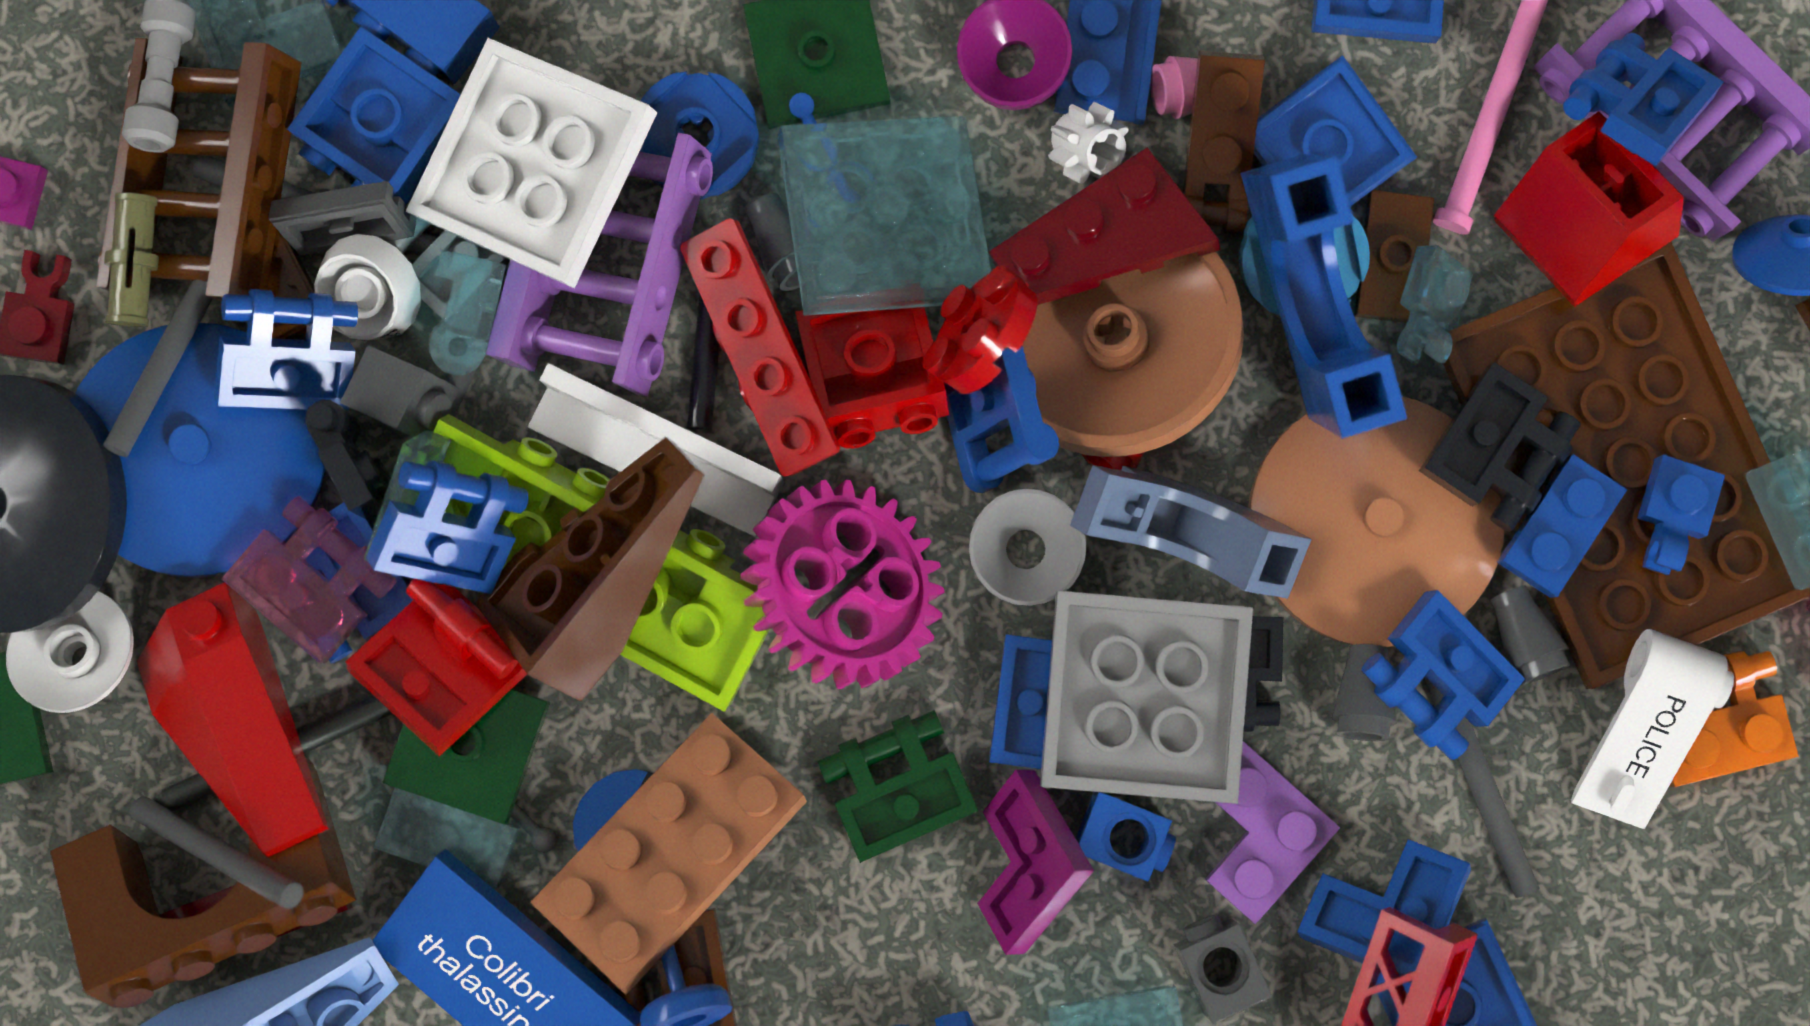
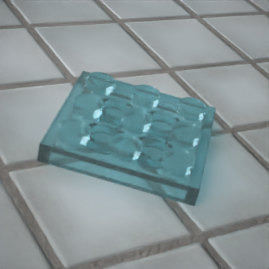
M966 116L781 126L777 137L804 316L942 306L946 297L955 287L963 284L970 289L976 282L991 272Z

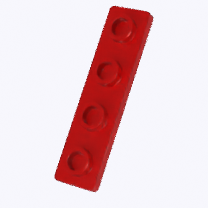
M731 218L726 219L683 242L680 250L711 317L716 340L728 355L739 380L738 386L741 396L749 409L753 411L780 474L785 477L792 476L837 454L840 451V445L739 221Z

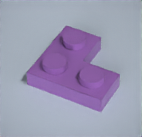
M1243 741L1238 804L1214 803L1247 832L1210 872L1205 880L1252 923L1256 924L1336 834L1340 827Z

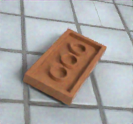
M711 713L530 903L627 995L804 806L807 800L803 793Z

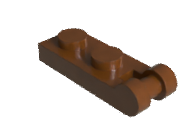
M1199 51L1183 194L1207 225L1224 227V233L1244 234L1247 222L1248 199L1241 173L1252 169L1265 59L1263 55ZM1205 183L1227 185L1226 201L1204 200Z

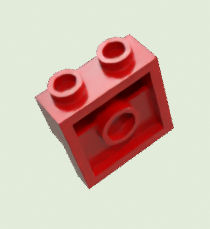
M919 284L795 312L811 383L841 447L848 449L863 447L875 439V432L900 427L906 434L924 433L933 429L938 424V418L949 416L944 382L924 369L922 364L927 350L933 344V339Z

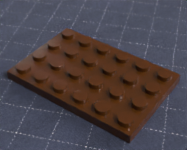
M1672 242L1663 246L1576 307L1554 287L1432 339L1461 405L1485 368L1491 363L1496 362L1548 397L1535 418L1537 421L1549 427L1559 411L1575 417L1581 423V426L1570 441L1573 447L1570 455H1576L1627 489L1558 597L1550 598L1545 595L1586 689H1594L1624 676L1630 653L1639 636L1646 629H1652L1698 645L1810 597V548ZM1520 441L1504 467L1518 475L1532 454L1529 446ZM1663 454L1725 475L1708 536L1699 539L1688 536L1689 548L1684 566L1679 572L1671 569L1669 575L1643 567L1644 556L1655 524L1637 519L1654 459ZM1559 466L1553 467L1540 487V493L1543 492ZM1524 513L1515 526L1516 531L1528 514Z

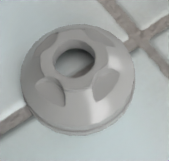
M1020 489L1009 491L996 497L981 511L975 520L970 534L969 555L971 566L977 579L991 594L1013 605L1034 606L1045 604L1056 598V591H1067L1080 575L1086 555L1085 534L1070 526L1075 514L1073 510L1055 495L1042 490ZM1017 532H1033L1044 543V557L1037 566L1031 569L1016 567L1007 556L1006 546L1008 540Z

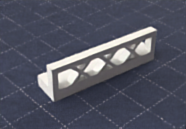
M549 363L547 364L539 380L547 389L528 428L618 472L624 470L663 438L668 437L705 474L690 506L757 538L752 529L768 516L767 510L773 506L784 483L780 474Z

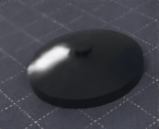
M0 375V633L29 632L54 626L68 619L85 606L101 588L116 561L123 539L127 512V492L121 459L119 455L112 453L103 446L109 431L100 417L84 400L69 389L49 380L17 375Z

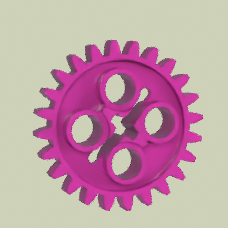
M821 480L809 491L804 486L797 488L787 496V500L782 498L767 510L770 517L766 516L752 529L759 539L745 547L743 552L750 559L758 563L741 573L742 580L755 584L758 587V591L743 600L744 605L762 607L765 614L753 626L754 630L764 631L773 629L776 637L771 642L768 650L772 654L787 646L792 651L789 670L793 672L808 662L812 664L811 679L813 683H819L833 672L837 689H843L855 682V679L861 688H866L880 680V677L886 681L902 672L901 666L906 667L917 661L921 657L918 649L933 641L934 635L926 626L941 619L943 614L936 607L928 603L945 593L943 587L928 581V575L941 567L940 562L923 560L921 552L930 545V538H919L916 540L912 538L909 533L917 519L911 516L899 522L894 517L898 502L896 499L893 498L882 507L875 505L876 491L873 486L868 487L857 497H855L851 480H845L833 490L827 480ZM836 531H839L846 537L850 550L840 543ZM873 548L878 550L880 554L879 559L843 589L841 596L827 604L814 620L808 617L807 610L821 596L836 586L845 577L848 570L864 560ZM794 568L799 569L805 574L809 582V589L798 582L795 577ZM879 579L887 584L892 598H889L882 591ZM838 617L847 622L851 629L852 638L847 637L841 631Z

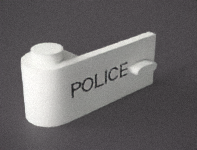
M1646 629L1636 641L1626 665L1624 674L1626 695L1576 785L1571 803L1645 829L1714 707L1717 709L1722 708L1731 694L1734 674L1727 670L1726 657L1655 630Z

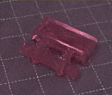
M297 496L290 501L282 512V516L298 529L285 543L272 531L264 529L221 579L318 663H326L368 614L349 598L354 590L363 584L380 599L391 590L397 579L389 573L374 571L366 559L370 549L367 545L359 548L336 528L338 520L324 508L315 510L300 496ZM317 547L321 548L342 566L330 581L305 560Z

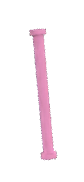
M1521 0L1445 208H1438L1434 216L1433 223L1436 226L1461 235H1466L1470 232L1473 224V219L1469 216L1548 0Z

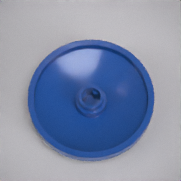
M199 323L128 457L120 456L125 476L127 512L123 539L118 555L145 569L176 577L203 578L230 574L264 560L265 556L277 546L287 543L310 515L319 496L326 468L317 454L320 450L305 422L307 409L218 406L215 401L214 390L219 337H246V332L213 323ZM168 325L144 331L113 348L91 368L78 386L75 394L95 411L109 433Z

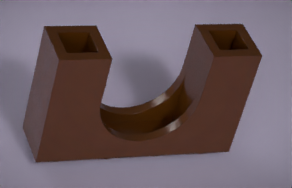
M306 758L329 829L271 857L265 856L248 836L249 856L302 886V899L294 908L285 909L237 881L225 898L201 914L183 919L162 918L154 901L145 862L138 843L111 824L50 851L84 993L113 1008H129L140 1005L153 996L154 990L177 980L188 981L205 976L215 968V963L237 953H253L263 950L275 942L277 935L300 925L313 926L323 923L335 916L338 908L356 901L322 785L315 766L310 760Z

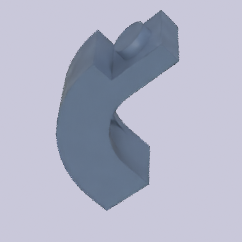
M1096 465L1092 466L1070 526L1088 536L1141 545L1179 557L1218 575L1243 591L1287 599L1312 540L1268 516L1221 496L1164 476L1122 466L1121 471Z

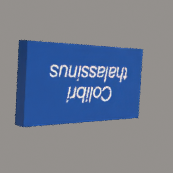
M446 848L433 859L372 940L381 956L463 1026H637L640 1023L641 1013Z

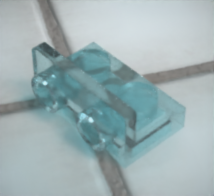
M1810 444L1788 452L1780 459L1754 468L1746 474L1747 482L1791 581L1798 590L1810 587Z

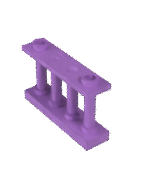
M1627 0L1572 55L1556 43L1533 68L1541 75L1539 82L1547 95L1554 101L1564 104V101L1570 96V85L1583 71L1596 67L1598 54L1611 41L1621 40L1625 34L1630 33L1645 17H1656L1673 34L1671 37L1673 44L1669 48L1690 61H1701L1720 80L1724 81L1713 100L1659 164L1654 166L1684 196L1681 225L1698 237L1706 235L1713 242L1732 231L1741 222L1726 205L1782 149H1792L1798 155L1810 149V96L1711 0ZM1736 105H1747L1764 122L1762 124L1763 133L1706 187L1680 161ZM1599 110L1606 118L1609 117V115ZM1598 111L1589 112L1585 118L1588 119Z
M678 133L672 158L644 152L638 153L628 176L665 183L656 218L611 210L600 234L648 243L639 280L583 269L575 288H572L510 260L485 354L509 366L535 372L538 357L544 351L615 366L613 383L637 395L648 397L651 383L660 375L664 363L662 341L684 262L680 246L683 242L690 239L700 197L704 196L710 188L713 176V166L710 160L712 153L691 135ZM562 290L632 305L623 342L551 327L548 320L555 295Z

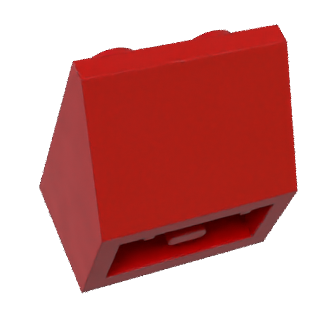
M1600 111L1548 145L1494 214V221L1574 307L1677 238L1681 225L1684 196L1650 162L1628 151L1620 143L1600 131L1607 120Z

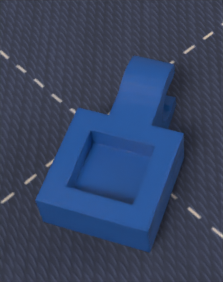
M1664 454L1654 459L1637 519L1655 524L1644 556V568L1665 575H1669L1671 569L1678 572L1682 570L1689 548L1688 536L1697 539L1708 536L1725 478L1724 474Z

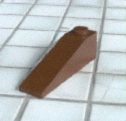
M668 437L663 438L609 480L605 489V496L585 512L575 507L559 519L562 530L541 546L530 542L518 551L501 571L492 594L483 593L475 603L528 675L579 701L585 698L622 653L705 475L681 448Z

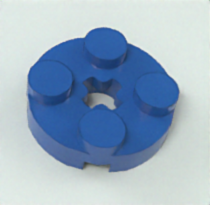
M687 71L673 73L654 84L642 97L641 102L648 104L658 113L639 152L672 158L678 133H684L682 127L685 123L690 121L698 127L706 121L712 126V129L707 134L710 143L705 148L712 153L710 160L713 166V176L708 192L701 196L700 200L727 192L736 186L750 171L760 143L756 116L750 100L734 82L722 75L708 72V75L700 73L688 75ZM652 180L660 188H664V182Z

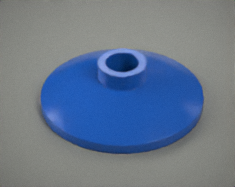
M1794 214L1772 217L1759 221L1742 231L1736 238L1732 251V261L1737 272L1751 284L1770 292L1792 296H1810V215Z

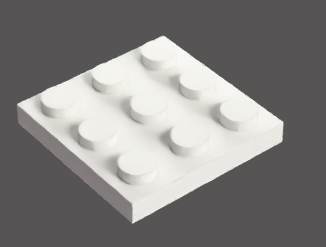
M487 38L406 212L575 288L658 112L646 103Z

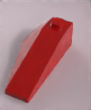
M226 582L166 609L137 660L152 715L265 856L271 857L328 830L324 812L262 623L256 610Z

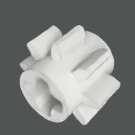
M1093 102L1088 111L1072 104L1069 106V113L1063 115L1056 122L1055 126H1052L1050 129L1052 131L1051 142L1054 150L1048 155L1049 159L1064 166L1063 175L1080 184H1084L1089 174L1099 179L1125 160L1126 142L1124 136L1129 131L1128 127L1114 121V111L1099 103Z

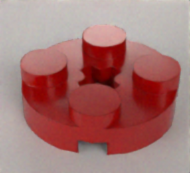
M1004 265L995 267L970 289L963 284L955 287L942 304L940 314L946 320L935 342L929 347L923 358V368L961 394L975 392L987 385L1002 371L993 362L1001 355L1005 347L1007 346L1017 353L1025 341L1037 311L1038 299L1036 292L1028 287L1030 285L1024 279Z

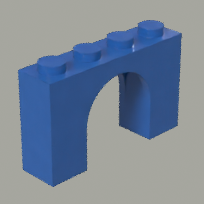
M1301 154L1241 173L1308 418L1342 439L1407 419L1391 356L1389 353L1372 347L1365 339L1354 317L1342 282L1335 250L1334 229L1352 224L1354 219L1337 156Z

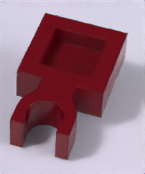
M24 250L21 272L26 280L25 293L7 291L5 293L0 320V355L64 365L75 304L68 300L57 299L58 290L68 280L72 259L56 254L53 272L46 277H40L37 271L40 254Z

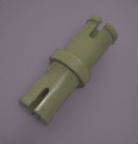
M115 193L114 201L116 205L112 250H106L104 265L111 267L108 315H106L105 322L125 327H148L149 319H147L151 271L158 270L159 256L152 254L157 198L138 193ZM136 233L132 286L128 288L131 235Z

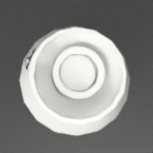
M355 234L339 239L325 253L314 282L315 293H328L332 295L333 300L354 301L358 305L356 326H332L336 331L352 339L366 341L382 340L401 335L415 322L421 306L420 283L412 264L397 247L377 236Z

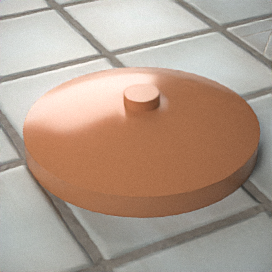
M1196 251L1163 261V268L1141 274L1140 269L1102 280L1100 287L1037 306L1032 327L1021 346L1024 349L1028 368L1035 377L1036 398L1042 420L1056 431L1059 438V447L1080 454L1102 457L1140 454L1169 444L1187 434L1216 408L1235 377L1244 341V323L1236 285L1228 268L1216 252L1198 257Z
M1403 396L1401 397L1407 419L1343 439L1313 422L1305 414L1281 434L1268 450L1256 473L1249 496L1248 508L1268 516L1312 539L1288 599L1273 597L1293 618L1319 635L1348 645L1372 644L1383 647L1394 646L1387 638L1426 591L1438 590L1464 615L1483 594L1493 577L1503 546L1505 530L1490 520L1491 515L1502 500L1496 492L1489 488L1480 504L1472 507L1419 472L1422 464L1452 418L1430 405Z

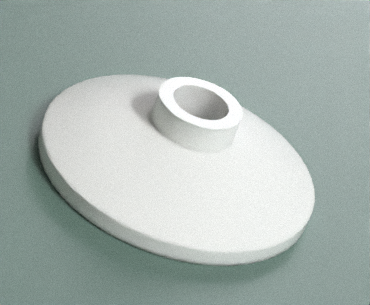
M97 591L93 598L78 612L54 626L36 631L11 633L6 651V667L13 687L27 702L49 712H75L96 704L114 690L129 667L134 647V636L130 620L118 603L109 596ZM80 647H87L84 657L77 664L73 665L72 657L74 652Z

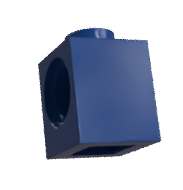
M1093 792L1075 838L1086 857L1149 882L1153 869L1160 872L1165 870L1176 842V836L1168 833L1172 820L1103 792ZM1125 819H1134L1143 829L1144 838L1142 845L1132 854H1117L1111 847L1110 833L1118 822Z

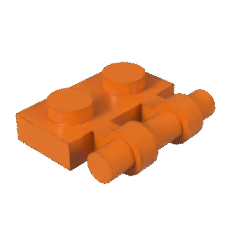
M1738 651L1724 655L1727 659V670L1734 674V684L1729 696L1731 705L1711 711L1669 787H1678L1799 757L1782 694L1756 698L1754 690L1755 680L1775 676L1777 673L1776 662L1770 651L1747 655L1744 651Z

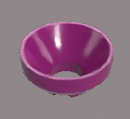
M987 0L970 14L959 33L957 44L958 65L964 81L972 92L984 102L1000 109H1028L1043 103L1054 95L1063 84L1071 65V35L1066 22L1058 11L1044 0ZM1023 45L1032 52L1035 63L1027 75L1021 78H1009L1001 73L997 66V58L1000 52L1007 46Z

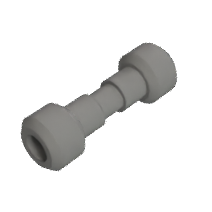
M146 0L144 2L140 27L149 37L145 60L148 62L146 76L141 81L137 104L126 109L122 130L124 139L131 146L143 151L164 152L172 148L176 142L179 120L171 111L174 87L171 84L174 68L178 66L181 45L193 38L197 15L196 11L185 0Z

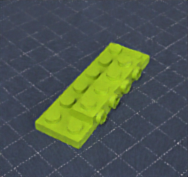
M450 414L438 420L419 463L426 465L432 460L448 463L455 467L457 473L479 477L482 473L503 476L507 479L509 485L525 488L528 491L529 498L525 510L520 514L503 510L498 524L507 526L516 537L504 567L518 551L530 542L541 546L561 531L559 519L576 507L585 512L605 496V489L610 480L600 472L589 468H579L577 473L556 463V450L543 441L525 437L522 438L521 442L512 439L503 444ZM407 489L402 503L415 505L420 492ZM451 498L445 512L467 517L472 503ZM692 529L689 535L679 530L620 655L725 712L739 690L769 629L764 631L754 630L753 626L765 614L762 607L745 606L743 600L758 591V587L755 584L742 580L741 574L731 569L735 560L723 554L725 550L723 541L704 530Z

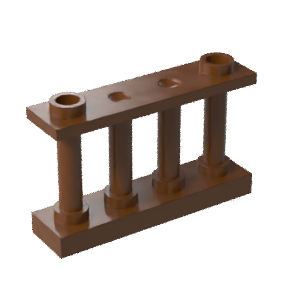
M135 38L132 62L127 74L128 88L103 246L98 257L99 272L96 287L109 291L111 267L104 265L106 250H112L116 205L114 201L115 193H138L157 198L153 246L158 215L217 219L213 249L210 256L152 252V254L159 256L158 270L151 271V278L202 280L207 282L205 296L222 301L223 294L248 295L250 289L267 290L276 236V227L268 218L271 202L280 200L282 196L291 133L287 128L293 122L302 62L268 43L244 42L239 69L182 67L183 57L179 56L178 66L174 68L171 84L174 87L171 111L175 112L177 92L236 95L232 126L229 131L178 129L176 142L172 148L164 152H147L131 146L122 136L126 109L138 102L141 81L145 79L148 64L145 60L148 39ZM168 154L227 157L221 192L218 194L162 190ZM136 233L131 235L128 288L132 286Z

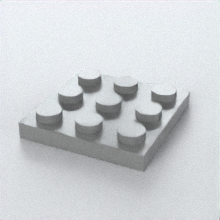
M1056 591L1040 786L1238 804L1253 607Z

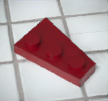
M1146 147L988 251L995 267L1004 265L1024 279L1030 285L1028 287L1036 292L1038 305L1100 287L1102 280L1137 269H1140L1141 274L1163 268V261L1196 251L1199 257L1221 249L1218 237L1152 152Z

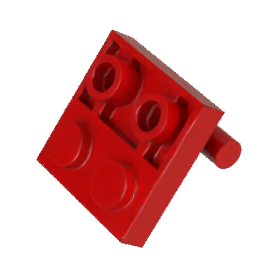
M414 579L406 589V594L413 601L349 657L345 664L347 671L430 749L438 756H441L522 680L527 673L482 612L454 586Z

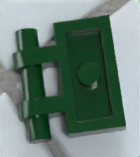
M935 710L912 720L909 714L891 722L892 729L858 743L856 737L838 745L839 752L817 761L827 784L851 775L857 789V793L836 801L834 804L860 863L978 812L953 751L929 761L923 749L922 743L945 734ZM904 751L911 769L876 784L869 766Z

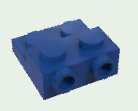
M360 26L287 130L304 144L297 154L320 171L330 176L337 166L355 179L350 187L388 181L394 188L392 197L400 196L406 206L421 180L461 94Z

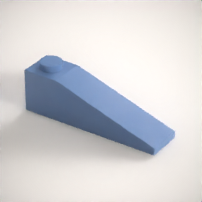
M369 937L174 1004L139 1026H358L399 984Z

